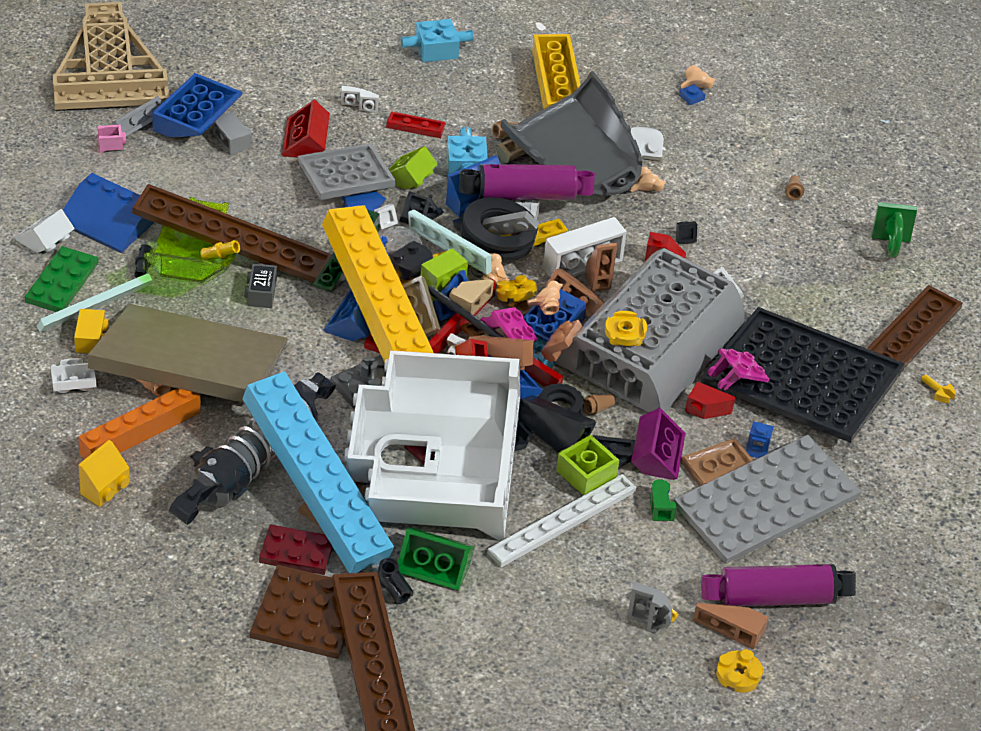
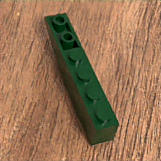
M367 210L377 232H379L380 213ZM334 252L313 283V287L331 293L346 279Z

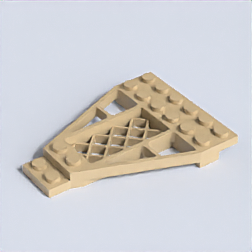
M122 2L85 3L83 25L56 74H53L55 110L141 106L159 96L163 103L169 98L167 70L161 67L128 25L127 18L122 12ZM130 41L136 45L143 56L131 55ZM84 44L85 58L72 59L79 45ZM150 64L154 68L145 70H132L133 65ZM67 68H86V72L64 73Z

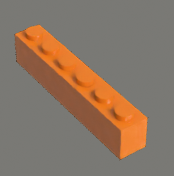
M177 388L78 436L79 454L85 460L108 440L112 441L119 453L200 414V395L197 392Z

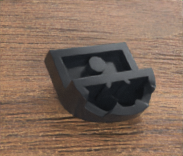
M412 241L399 250L394 251L389 255L394 269L399 271L400 279L408 281L409 277L421 276V264L433 259V254L428 247Z

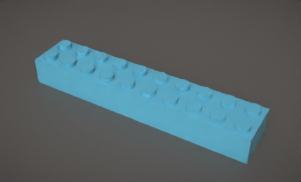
M284 371L247 385L242 400L348 573L360 572L379 564L384 558H389L394 548L392 542L286 372Z

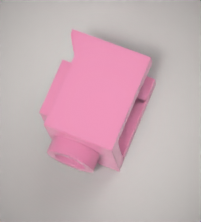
M121 124L97 126L100 153L123 149V144H126V133L121 131Z

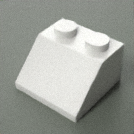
M59 209L40 218L14 238L36 253L44 250L47 253L56 247L55 243L57 241L63 242L69 238V233L75 228L63 210Z

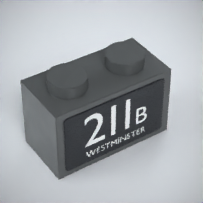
M252 265V271L247 273V284L249 286H245L244 298H248V306L273 307L277 282V266Z

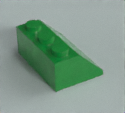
M407 528L398 558L399 571L404 575L460 590L470 567L475 546L419 529Z

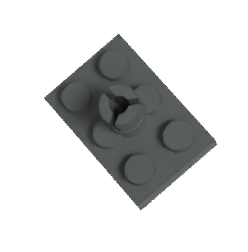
M381 355L375 358L366 357L362 359L361 364L331 376L330 380L336 384L335 389L351 407L355 408L353 406L354 393H358L359 385L382 386V378L386 377V372L384 371L385 362Z

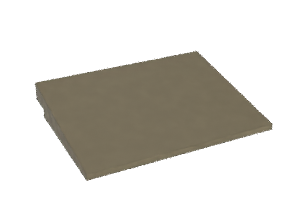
M129 304L88 354V369L244 403L242 398L247 385L268 378L271 375L287 343V338Z

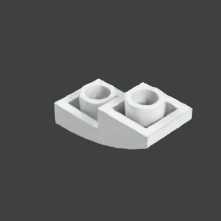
M342 86L341 105L359 106V111L378 112L379 95L356 87Z

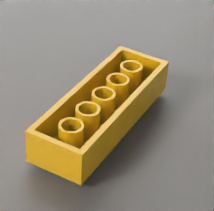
M534 34L532 54L543 109L573 94L581 84L570 34Z

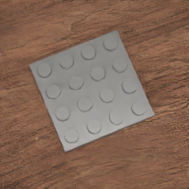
M372 143L298 156V163L320 200H330L335 197H347L351 194L368 193L373 190H385L395 187L394 177Z

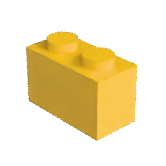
M80 309L74 337L75 353H90L104 336V332L108 331L109 319H105V310Z

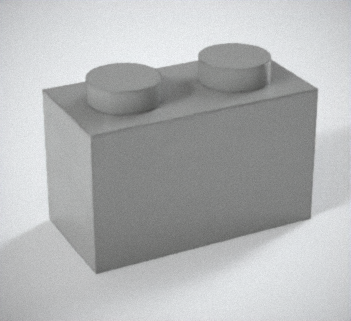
M233 112L221 115L212 124L213 135L230 155L251 148V131L243 125L241 119L237 118Z

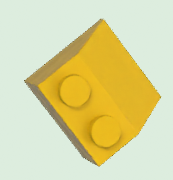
M110 440L78 464L80 494L99 507L110 501L116 493L126 488L130 483L129 466Z

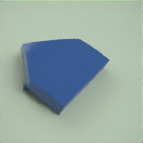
M374 190L368 193L351 194L347 197L341 196L345 207L365 205L366 209L371 211L380 208L386 201L385 197Z

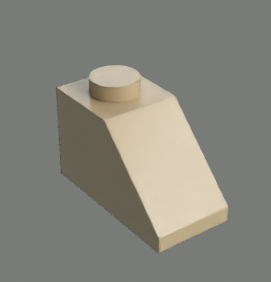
M487 279L462 282L457 288L452 289L449 298L474 315L492 296L494 281Z

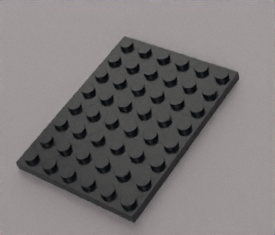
M757 307L724 349H733L737 352L752 354L755 362L765 370L764 373L770 380L763 382L740 378L728 389H719L717 386L718 382L724 379L733 369L730 365L717 377L713 375L710 377L707 374V369L701 376V383L851 443L901 375L905 363ZM720 354L709 366V368L714 366L718 362V360L721 358Z

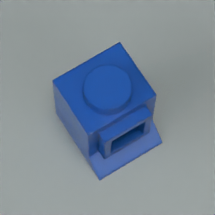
M753 421L746 448L749 456L760 458L767 455L774 426Z

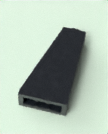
M534 395L520 399L518 420L558 453L591 435L597 423L591 418Z

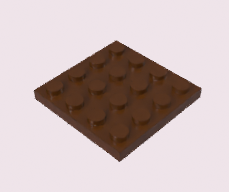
M277 565L250 630V638L339 659L345 643V637L332 577Z

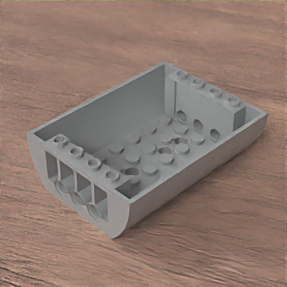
M662 248L653 253L582 325V328L572 338L573 342L571 345L563 349L555 363L647 412H651L659 407L666 412L719 354L718 350L723 349L743 326L744 309L741 297L733 282ZM617 311L634 312L641 320L643 318L648 323L646 337L640 346L612 345L605 334L606 319L612 317Z

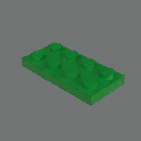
M61 246L25 295V303L54 312L67 308L98 265V257Z

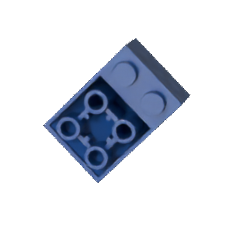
M560 289L559 311L557 313L545 315L540 306L535 305L523 319L534 330L536 336L548 342L554 331L564 322L579 320L582 323L586 318V302Z

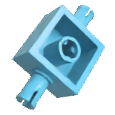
M451 19L416 22L415 36H402L401 47H418L423 62L458 59L460 42L474 41L473 30L457 32Z
M462 127L459 131L460 136H448V175L488 159L486 137L471 136L472 130L467 127V132H465V127Z

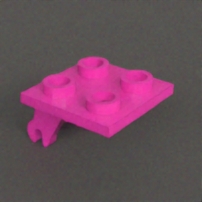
M515 307L493 311L491 316L480 319L491 328L501 327L508 338L533 340V343L538 340L534 330L525 322L522 313Z
M719 349L718 353L721 355V358L707 371L710 377L712 375L717 377L730 365L733 367L728 375L718 382V388H723L724 390L728 389L740 378L763 382L770 380L764 373L765 370L755 362L752 354L737 352L733 349Z

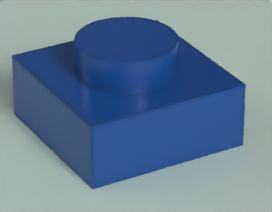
M695 84L680 89L679 96L689 105L705 100V93Z

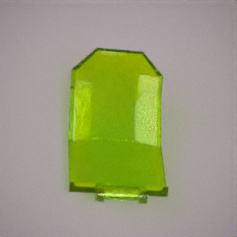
M195 197L189 198V200L228 214L229 212L228 202L221 204L196 200ZM162 226L157 243L149 253H144V257L163 279L204 285L226 272L236 258V253L226 255L225 258L203 260L201 257L202 248L214 246L213 244Z

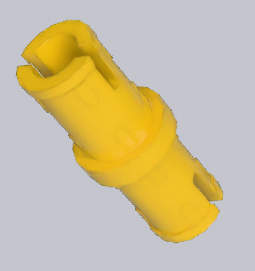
M235 240L223 244L219 242L212 247L202 248L201 257L206 261L213 258H225L226 255L238 253L240 245Z

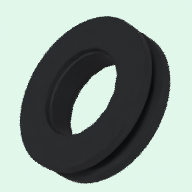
M488 197L478 199L468 205L464 212L460 231L463 239L489 254H499L502 261L520 259L532 250L538 227L535 230L519 232L513 236L492 234L481 225L484 219L528 210L511 200Z

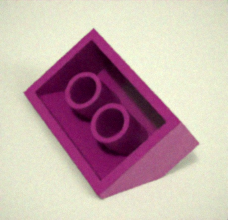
M660 407L640 416L631 462L644 475L670 480L678 479L686 433Z

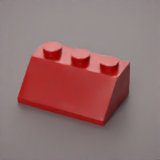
M315 99L287 118L282 155L284 157L298 158L301 155L325 151L330 113Z

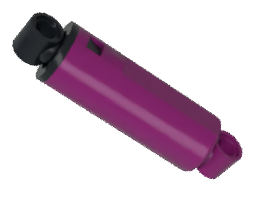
M478 164L477 171L473 169H463L460 171L459 192L469 195L477 193L478 199L495 197L507 200H574L577 194L583 196L594 194L595 173L586 170L577 171L574 165Z
M834 564L724 567L721 575L705 574L701 576V599L722 600L723 604L727 606L835 604L838 596L848 597L856 595V572L847 570L837 571Z

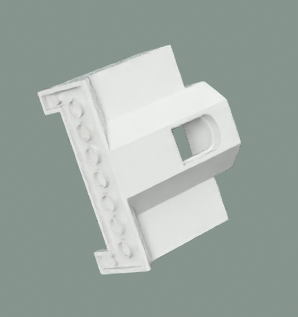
M390 351L389 359H385L384 371L386 372V377L382 378V386L359 385L358 393H354L353 406H355V411H351L350 424L353 425L352 429L348 430L347 441L350 444L349 448L345 449L347 472L350 473V477L354 482L370 483V487H366L365 500L379 522L477 528L498 541H503L505 539L520 404L519 359ZM393 444L427 446L424 467L386 464L381 458V452L385 447ZM431 451L435 452L434 460H430Z

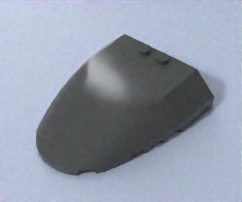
M594 71L589 73L587 79L573 94L522 122L514 124L508 123L505 119L501 120V128L518 146L541 165H574L577 171L586 170L594 172V194L615 195L623 193L633 187L641 175L643 161L636 139L634 140L629 125L627 126L623 118V112L619 111L615 105V99Z

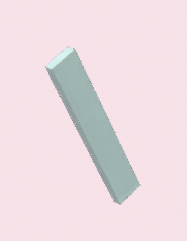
M416 210L409 211L410 230L446 251L453 248L468 261L469 265L487 275L492 272L491 254Z
M145 274L41 318L37 328L39 332L45 331L79 316L80 309L94 310L143 289L150 284L152 278L149 274Z

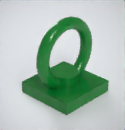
M878 202L871 235L873 239L888 240V253L891 258L898 256L901 242L911 241L917 206Z

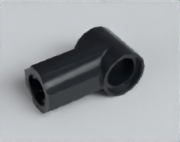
M392 558L382 559L378 567L380 585L388 590L396 603L403 604L413 596L414 591L400 573L398 562Z

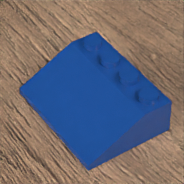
M194 73L152 113L153 131L167 137L201 136L243 95V92Z
M94 173L88 175L78 185L63 209V212L75 228L73 231L120 253L127 249L154 223L132 214V208L140 197L139 194Z

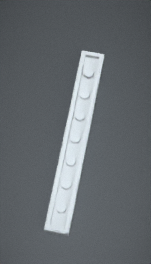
M622 474L488 548L487 554L500 567H503L636 492V486Z

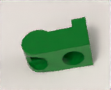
M662 479L653 481L651 487L650 505L652 520L674 521L677 509L676 502L669 501L670 484Z

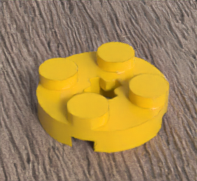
M525 275L516 276L514 280L497 282L496 289L497 297L504 302H508L507 298H513L514 302L528 300L535 296L534 292L537 293L536 282L527 279Z
M617 311L612 317L606 319L605 334L612 345L640 346L646 337L647 323L643 318L642 320L638 318L634 312Z
M751 650L730 651L720 656L716 675L724 687L727 688L729 686L735 688V692L745 693L756 689L762 678L763 666ZM736 669H742V670L744 671V673H743V674H740L739 671H736V672H735V670H736Z

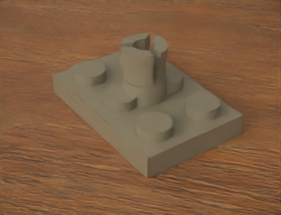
M419 276L403 284L402 286L426 337L441 331L425 277Z

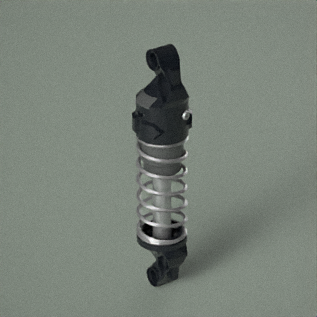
M317 372L311 379L298 381L294 387L317 421L318 412L314 404L317 398L328 399L334 392L336 384ZM250 418L248 422L249 427H240L238 436L229 437L228 445H222L217 449L209 450L199 460L200 464L190 473L191 487L179 495L169 508L171 514L186 525H189L198 515V505H209L216 508L225 507L231 500L234 501L240 498L246 492L251 480L256 478L261 470L266 469L270 461L278 458L276 453L271 457L269 450H274L269 446L270 444L261 430L257 432L252 428V423L255 421L254 418ZM244 430H248L251 432V434H242V432Z

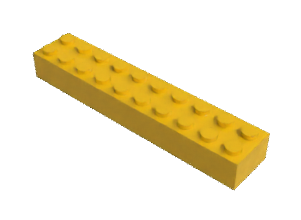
M365 205L329 209L322 223L323 229L384 362L385 359H389L390 351L434 353Z

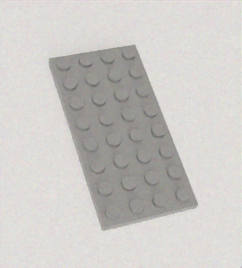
M806 435L675 498L674 502H676L677 510L721 560L727 564L859 498L862 491L809 435Z

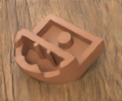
M579 320L573 322L566 321L554 331L541 351L545 360L547 359L549 362L556 361L563 349L571 345L573 342L572 338L582 328Z

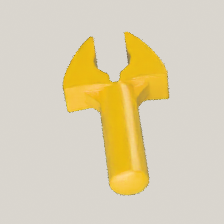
M927 374L922 376L921 381L936 391L935 400L943 403H949L950 398L954 400L956 392L950 383L947 386H941Z

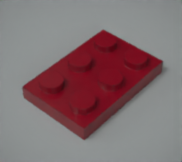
M270 524L259 556V563L273 566L281 565L325 575L333 547L325 534Z

